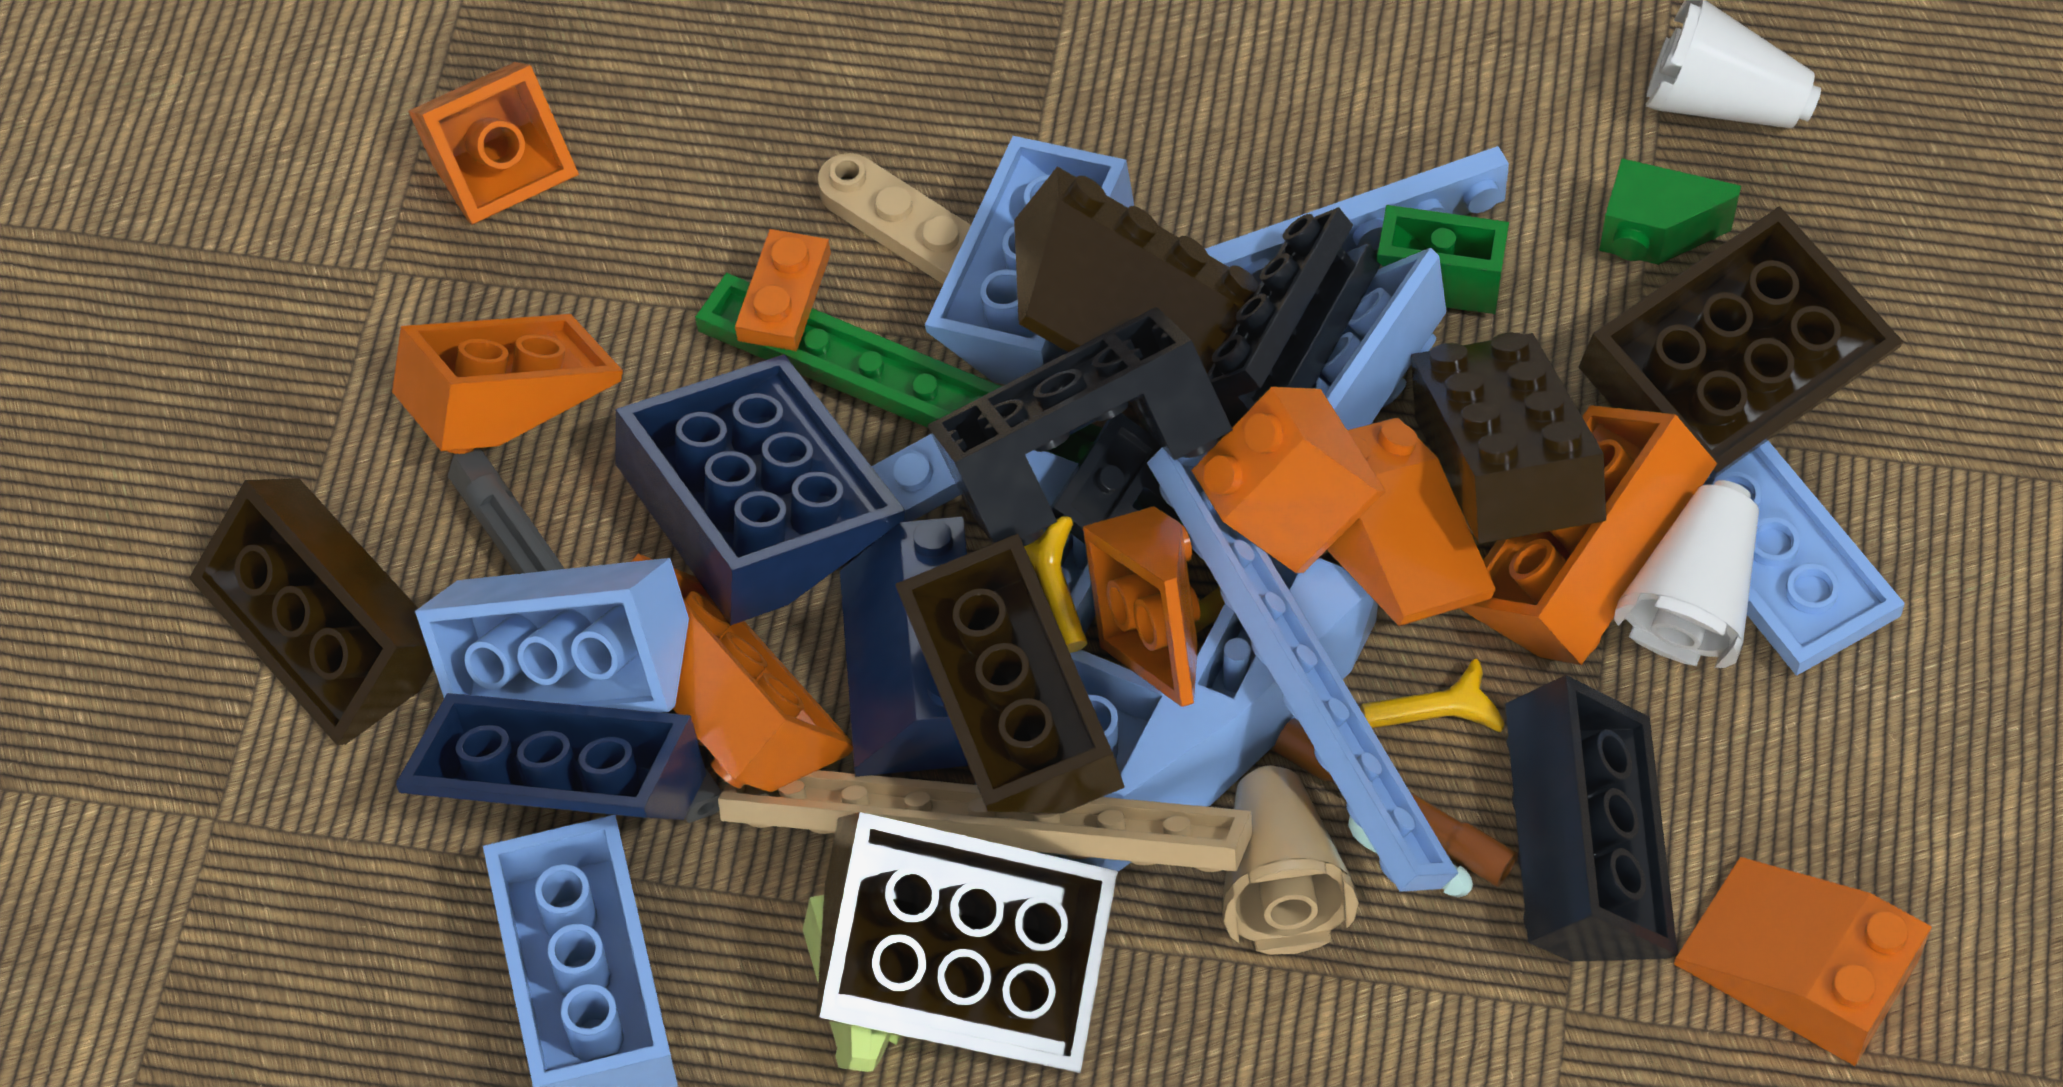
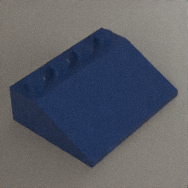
M785 354L616 409L615 465L730 626L789 605L905 519V509Z

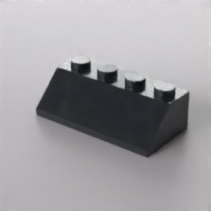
M1564 675L1505 703L1508 731L1506 744L1511 762L1513 782L1512 804L1516 813L1519 844L1518 864L1522 875L1525 905L1523 920L1527 931L1528 943L1571 962L1668 959L1678 955L1650 717L1568 675Z

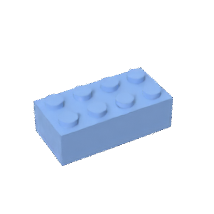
M616 815L484 845L485 860L533 1087H678Z

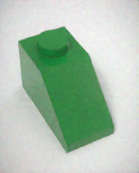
M1621 158L1605 214L1599 251L1615 254L1628 261H1644L1659 265L1720 237L1732 230L1741 185Z
M1386 205L1377 262L1384 267L1432 248L1440 258L1446 307L1496 315L1509 222Z

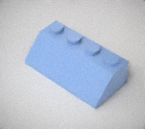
M1012 136L925 323L926 332L992 382L1004 385L1068 353L1019 325L1014 219L1057 166L1075 177L1086 176L1092 179L1104 190L1107 196L1124 206H1134L1126 159Z
M1432 248L1378 269L1313 386V389L1322 390L1347 430L1373 424L1372 422L1381 408L1389 405L1403 391L1406 385V380L1403 376L1411 366V354L1429 351L1436 341V336L1433 332L1446 314L1440 258Z
M670 558L457 580L415 610L444 698L447 693L659 713L669 712L676 705L689 617Z

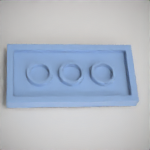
M1769 441L1762 444L1713 479L1711 476L1707 478L1703 485H1714L1716 481L1726 480L1743 486L1750 492V499L1759 508L1747 616L1796 676L1901 617L1905 603Z

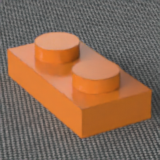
M774 229L769 230L735 324L737 341L797 351L831 255L829 239Z

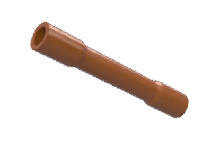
M1292 718L1279 734L1274 746V752L1320 780L1329 781L1336 785L1330 773L1316 759L1314 746L1299 720ZM1410 792L1449 858L1494 886H1501L1512 871L1518 858V852L1473 825L1456 820Z

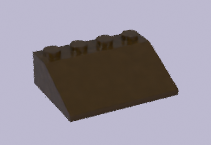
M1058 166L1014 219L1019 325L1067 352L1158 307L1192 340L1208 374L1214 364L1212 361L1213 353L1229 338L1238 322L1236 320L1237 312L1253 297L1259 286L1256 279L1245 269L1236 265L1226 266L1209 256L1207 251L1194 239L1188 236H1175L1158 226L1152 216L1143 209L1136 206H1124L1107 196L1104 190L1092 179L1086 176L1075 177Z
M1779 206L1595 331L1591 336L1578 368L1613 408L1676 414L1717 462V465L1709 475L1714 479L1899 349L1904 341Z
M863 812L840 817L837 820L825 881L816 1018L1068 1072L1081 1073L1117 871Z

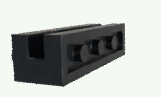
M1339 207L1315 217L1312 214L1303 215L1289 225L1283 234L1285 242L1277 256L1260 273L1261 283L1256 292L1237 312L1236 320L1238 322L1229 338L1212 355L1214 364L1207 375L1227 419L1233 426L1271 387L1313 388L1381 266L1377 262V253L1369 243L1347 252L1341 247L1353 224Z

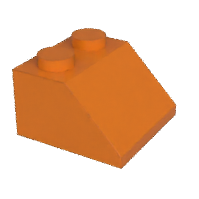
M518 62L511 63L408 111L433 167L471 225L579 175L531 65Z
M1271 387L1232 427V431L1228 432L1191 470L1225 524L1295 573H1304L1386 492L1322 390L1313 388Z

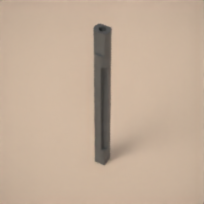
M481 448L474 449L470 453L453 455L448 478L515 574L565 569ZM706 768V776L685 817L688 823L714 815L719 811L718 798L722 791Z

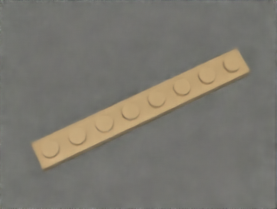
M817 770L772 793L744 784L741 788H736L728 783L718 798L721 821L747 823L757 828L777 826L808 829L818 834H830L836 831L838 818L863 812L1033 852L1062 854L1073 859L1093 857L1123 860L1142 866L1164 864L1195 867L1204 872H1217L1221 870L1237 872L1253 834L1251 811L1101 797L1065 813L988 812L977 785L875 775L855 777L854 773Z

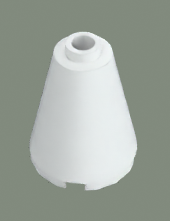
M1684 0L1674 21L1682 23L1683 27L1682 29L1676 28L1671 38L1666 37L1648 87L1647 97L1650 98L1646 103V107L1663 112L1791 129L1799 119L1809 121L1821 93V88L1813 85L1815 77L1813 71L1708 1Z
M1726 480L1716 481L1714 485L1699 487L1618 601L1614 621L1619 626L1626 619L1633 626L1629 637L1636 643L1658 655L1693 666H1697L1701 655L1718 657L1715 668H1726L1737 662L1743 647L1759 508L1750 499L1751 494L1746 488Z

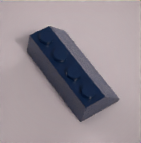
M963 517L900 522L840 570L855 777L969 766L895 586L896 583L967 555Z
M447 693L396 781V786L399 793L642 818L684 820L706 776V771L691 715Z

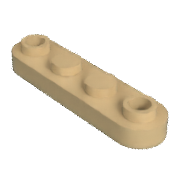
M845 153L827 160L820 168L818 174L819 194L823 205L846 222L944 284L971 225L862 155ZM846 177H854V178L851 179V180H843V179H842V178H846Z

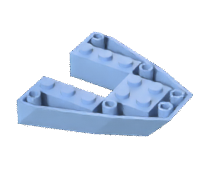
M1033 450L1025 454L1051 506L1078 466V463L1047 451L1037 452ZM1136 499L1132 507L1138 511L1142 510L1138 499ZM1069 533L1062 554L1061 567L1085 635L1096 615L1086 545ZM1268 554L1341 678L1344 679L1352 671L1376 623L1378 604L1339 565L1318 558L1304 573H1295ZM1226 604L1221 609L1197 655L1194 704L1181 707L1128 668L1083 650L1070 653L1111 747L1125 788L1103 797L1209 807L1275 745L1285 725L1292 718H1296L1286 708L1282 699L1283 693L1269 669L1253 652L1251 639L1236 613ZM1042 853L1116 870L1117 872L1131 863L1130 861L1093 857L1073 859L1062 854Z

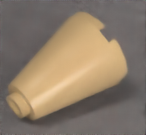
M1272 765L1262 766L1253 770L1240 780L1236 788L1234 809L1251 811L1253 834L1237 872L1226 871L1222 900L1224 924L1230 937L1239 943V935L1254 941L1257 952L1269 955L1297 954L1320 948L1332 941L1331 930L1340 925L1344 920L1348 928L1355 920L1359 904L1355 884L1299 776L1287 768Z

